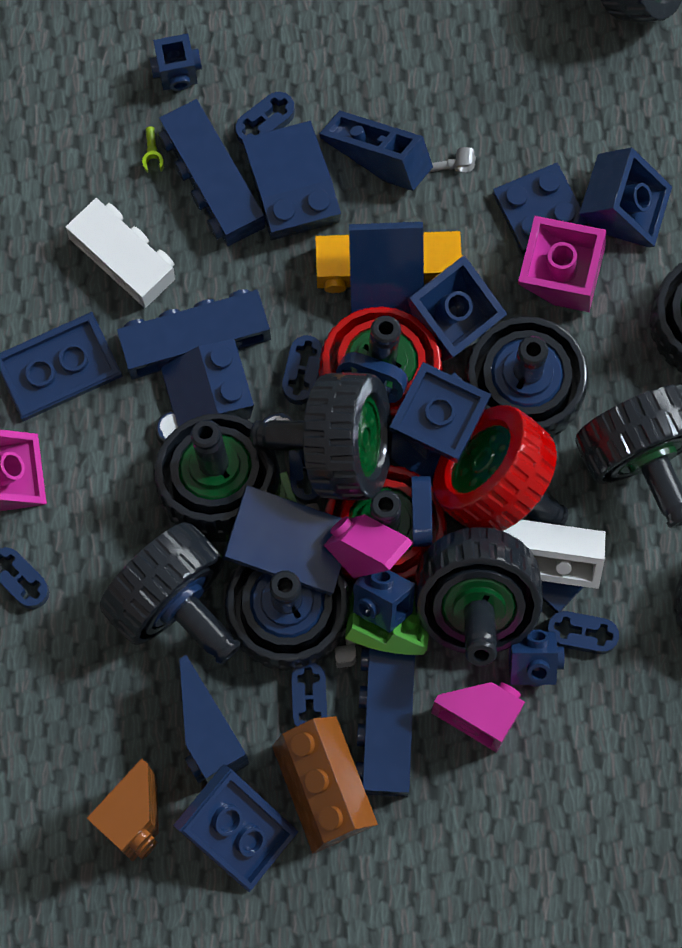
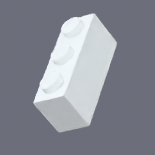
M95 198L66 226L69 239L137 302L146 308L175 280L174 262L164 251L160 249L157 252L154 251L147 244L149 240L140 229L135 226L130 229L122 221L124 219L122 214L112 204L108 203L105 206L100 200Z
M520 520L512 527L504 530V532L518 538L532 551L534 558L538 562L542 581L599 589L605 561V531Z

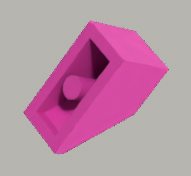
M364 514L353 518L346 516L339 520L331 528L330 532L333 535L324 546L353 578L390 570L413 543L408 537Z

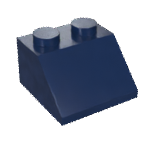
M632 147L600 153L597 155L579 214L593 227L605 229L608 236L645 247H655L672 186Z
M465 255L457 259L407 299L411 314L437 340V345L441 351V361L456 356L507 315Z
M234 338L197 346L161 367L178 427L193 418L216 413L235 415L246 420L251 419L254 403Z

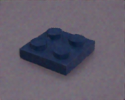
M558 162L493 189L492 194L522 254L526 252L535 216L588 226V222L579 214L581 207Z
M423 362L390 425L389 431L458 463L490 400L491 394Z

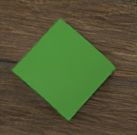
M352 592L345 639L383 652L405 655L425 654L428 647L429 634L423 629L417 617L415 596L413 613L392 632H388L353 613L354 595Z

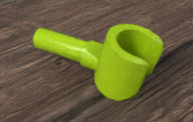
M150 126L146 128L147 153L142 158L143 167L148 173V161L153 158L160 161V171L162 172L164 160L156 147L154 127Z

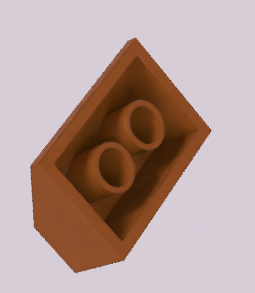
M336 716L311 719L283 733L272 745L313 854L378 825Z
M142 758L87 817L132 862L138 856L142 860L145 859L158 844L155 837L159 834L157 778L148 763Z

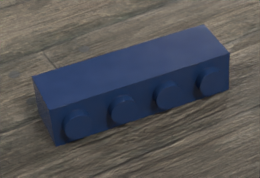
M195 99L159 117L161 131L157 133L159 140L166 152L173 150L178 160L174 162V165L183 181L189 179L194 189L190 193L198 209L206 208L211 219L207 220V223L216 239L222 237L228 247L264 229L265 218L263 212L198 100Z
M247 289L238 290L231 293L229 298L218 301L213 299L203 300L196 303L194 308L183 311L178 309L167 310L161 313L158 318L148 321L143 319L127 322L123 328L117 329L131 380L160 372L163 365L200 345L234 338L237 349L271 340L270 327L258 289L254 291Z
M362 648L361 671H368V686H360L359 708L366 709V724L358 723L357 746L365 747L364 762L356 761V769L366 795L409 796L415 655L395 654L371 648Z

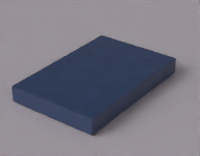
M423 222L349 224L351 313L370 307H389L411 314L407 299L424 286Z
M93 312L0 353V374L23 422L123 377Z
M247 485L244 489L222 559L271 576L282 570H289L299 577L301 586L331 596L334 593L342 565L327 550L324 544L333 535L330 532L331 528L342 518Z
M225 764L222 765L173 825L248 892L254 888L298 833L286 819Z

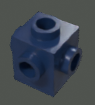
M188 33L153 40L156 57L149 59L153 78H161L163 90L181 91L187 89L190 85L198 84L196 71L202 70L198 48L191 49Z
M390 570L359 577L353 587V613L388 632H392L413 613L415 584Z
M532 630L521 642L511 645L508 653L511 685H530L535 687L556 685L557 670H564L565 655L564 647H557L555 632Z

